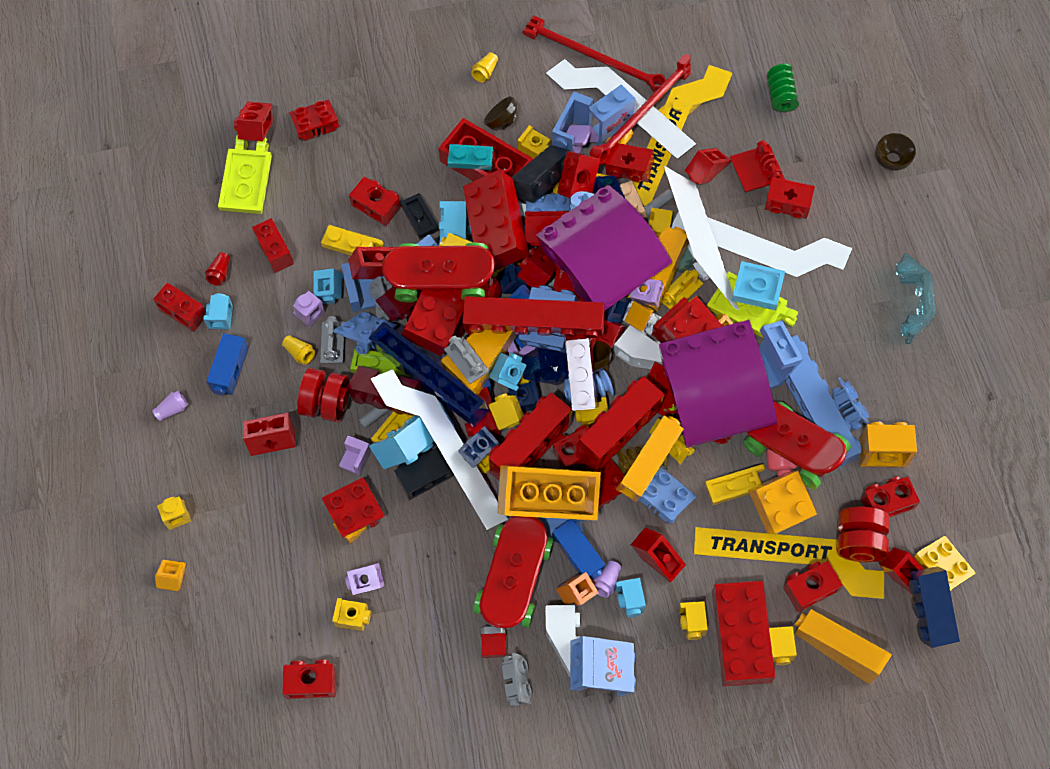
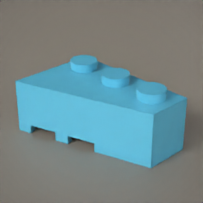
M440 201V242L443 237H447L448 233L468 240V234H472L467 215L466 201Z
M443 408V410H444V412L446 413V415H447L448 419L450 420L451 424L454 426L452 420L450 419V417L448 416L447 412H446L445 409ZM412 416L395 432L392 430L387 433L388 437L386 439L374 442L369 446L383 469L404 462L408 465L419 458L417 455L419 452L423 453L434 446L432 443L434 439L420 416Z

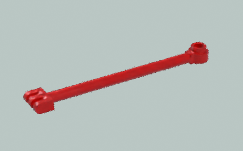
M532 16L531 22H528L522 30V33L535 40L538 34L642 80L649 85L653 92L666 81L662 74L653 75L650 73L649 75L544 28V20L537 16Z
M684 54L677 61L676 71L605 144L593 146L589 155L599 158V164H603L607 160L610 150L678 79L685 80L691 74V56Z

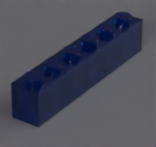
M383 322L369 337L373 347L413 380L419 381L423 388L473 428L489 412L483 399L387 323Z

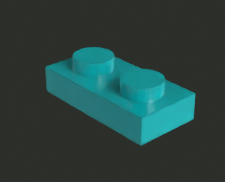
M450 144L448 167L491 170L493 147Z

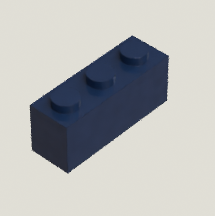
M936 566L910 572L909 588L915 596L916 603L913 605V609L920 622V627H918L920 640L931 648L960 642L947 571Z

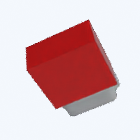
M494 626L481 628L482 658L506 657L505 629Z

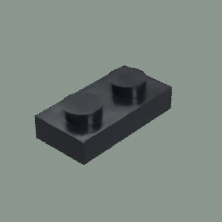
M420 193L400 201L401 208L419 240L439 231L438 225Z

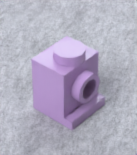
M648 279L630 292V298L632 301L635 300L639 303L658 307L664 285L660 280ZM641 286H647L645 292H640Z
M310 291L299 296L293 305L294 315L309 328L325 313L322 301Z
M379 563L347 571L348 576L345 577L347 588L352 590L353 595L385 586ZM363 574L368 576V583L362 582L361 577Z

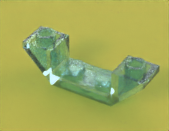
M903 254L901 261L897 262L896 274L900 275V284H916L915 291L920 300L917 306V314H909L905 322L901 324V335L905 336V344H911L931 324L936 311L932 274L909 254Z

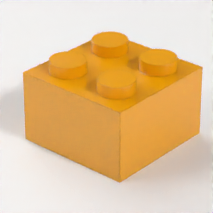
M872 422L867 424L859 439L862 453L859 456L860 467H907L917 453L915 425H907L905 422H897L893 425Z
M788 471L748 490L767 533L776 534L817 515L798 471Z

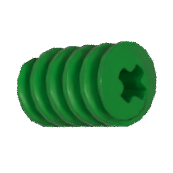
M790 64L775 65L769 69L766 75L771 94L772 108L778 112H790L799 106L797 101L798 95L796 94L797 89L794 86L793 68Z

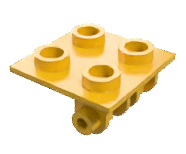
M946 536L925 547L914 556L915 560L924 569L936 566L947 571L950 591L976 574Z

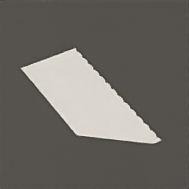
M664 166L694 258L732 306L739 310L736 305L737 303L732 301L733 291L730 287L714 235L711 232L696 183Z

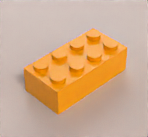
M501 465L497 513L506 516L598 520L601 472Z

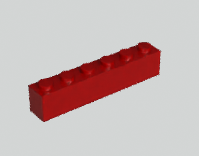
M465 296L463 325L466 329H469V332L473 333L491 330L495 334L514 331L518 335L537 332L541 336L560 333L563 337H574V334H584L586 338H597L598 335H603L605 307L604 302Z

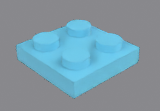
M742 261L732 301L776 311L785 271Z

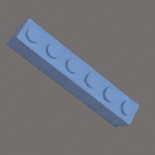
M798 335L791 337L803 360L787 378L785 383L802 415L808 421L831 434L837 433L843 436L850 443L851 449L847 453L842 465L838 468L858 460L862 453L860 442L852 436L850 424L846 418L843 419L839 412L838 402L836 399H832L829 394L827 382L821 379L818 374V366L814 360L810 359L805 342L800 341Z

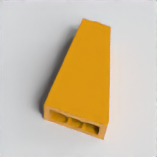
M667 227L658 237L672 263L650 278L656 281L660 280L664 285L658 307L643 304L655 312L659 311L664 294L668 291L689 244L686 231L679 227H674V229ZM643 285L640 287V292L647 290V286Z
M482 330L481 333H473L466 339L467 343L489 370L488 373L471 384L448 355L441 359L442 370L474 400L489 379L500 353L505 354L518 334H515L514 331L495 334L491 330Z
M663 416L616 488L617 491L637 502L684 429L680 426L681 423L671 416L668 418Z
M812 609L807 615L802 613L795 623L798 627L795 635L869 685L879 676L892 656L886 650Z

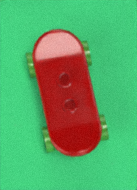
M472 242L465 246H419L413 243H404L387 253L383 259L382 273L386 281L397 288L395 290V299L401 302L417 301V290H462L461 298L465 300V296L485 297V291L479 287L490 280L494 272L495 262L491 252L487 249L488 247L482 243Z
M773 402L777 424L748 431L747 434L749 436L744 439L743 445L750 453L757 457H761L766 447L802 468L799 474L804 485L812 490H816L821 484L816 474L823 477L826 473L836 470L846 459L851 445L843 436L837 433L831 434L794 413L785 403Z
M514 516L504 525L499 524L493 542V547H496L484 589H479L473 607V613L481 614L489 625L496 628H512L521 621L523 627H530L535 610V604L530 603L542 560L549 561L554 544V538L547 537L546 528L538 518Z

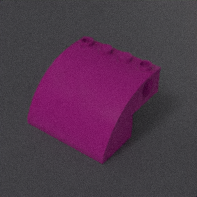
M609 185L599 189L597 193L582 201L570 212L563 214L560 219L546 226L543 231L536 235L544 253L568 274L575 292L585 302H604L605 310L672 263L662 243L644 218L622 195Z
M749 320L659 344L661 361L673 396L674 410L678 421L681 423L680 426L684 428L682 435L686 448L777 424L768 377Z

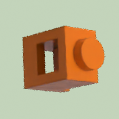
M586 572L570 578L556 588L565 605L575 603V605L580 606L599 593Z

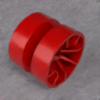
M308 368L302 378L297 401L298 414L316 418L319 412H321L322 420L340 422L349 398V389H347L349 377L347 375L331 373L327 379L325 371Z
M850 507L841 510L838 518V530L841 533L837 537L838 556L846 560L865 563L879 562L887 559L889 539L886 535L889 534V514L883 510L871 507Z

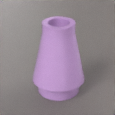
M180 391L171 392L152 411L156 418L161 421L185 411L188 403Z
M609 561L602 570V574L592 581L599 592L597 595L608 598L610 594L614 593L621 566L618 563Z

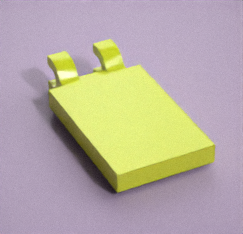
M236 136L235 149H228L218 204L220 211L262 214L272 158L271 152H268L269 143H266V137L263 141H257L256 151L247 150L248 141L240 140Z
M728 272L727 278L734 292L738 276ZM719 288L707 304L709 311L717 315L726 314L734 324L749 320L754 334L762 338L763 336L760 332L762 326L783 320L793 327L798 315V311L786 307L787 300L779 297L776 311L736 302L739 309L737 310Z

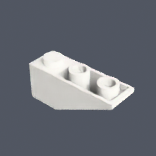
M631 325L614 344L613 354L630 366L651 369L654 362L663 366L659 344L661 343L656 340L653 341L647 337L644 331L642 332Z
M575 605L546 606V636L570 677V641L580 637L575 635V627H580V613H575Z

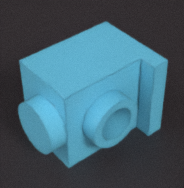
M334 268L314 271V295L323 304H334L335 299H341V279H343V274Z
M221 293L211 295L210 303H207L206 315H204V321L208 329H230L233 304L229 296Z
M510 352L509 356L500 353L489 378L517 391V384L527 365L521 362L522 357Z
M640 578L616 582V593L621 592V594H618L620 608H624L628 618L640 616L646 607Z

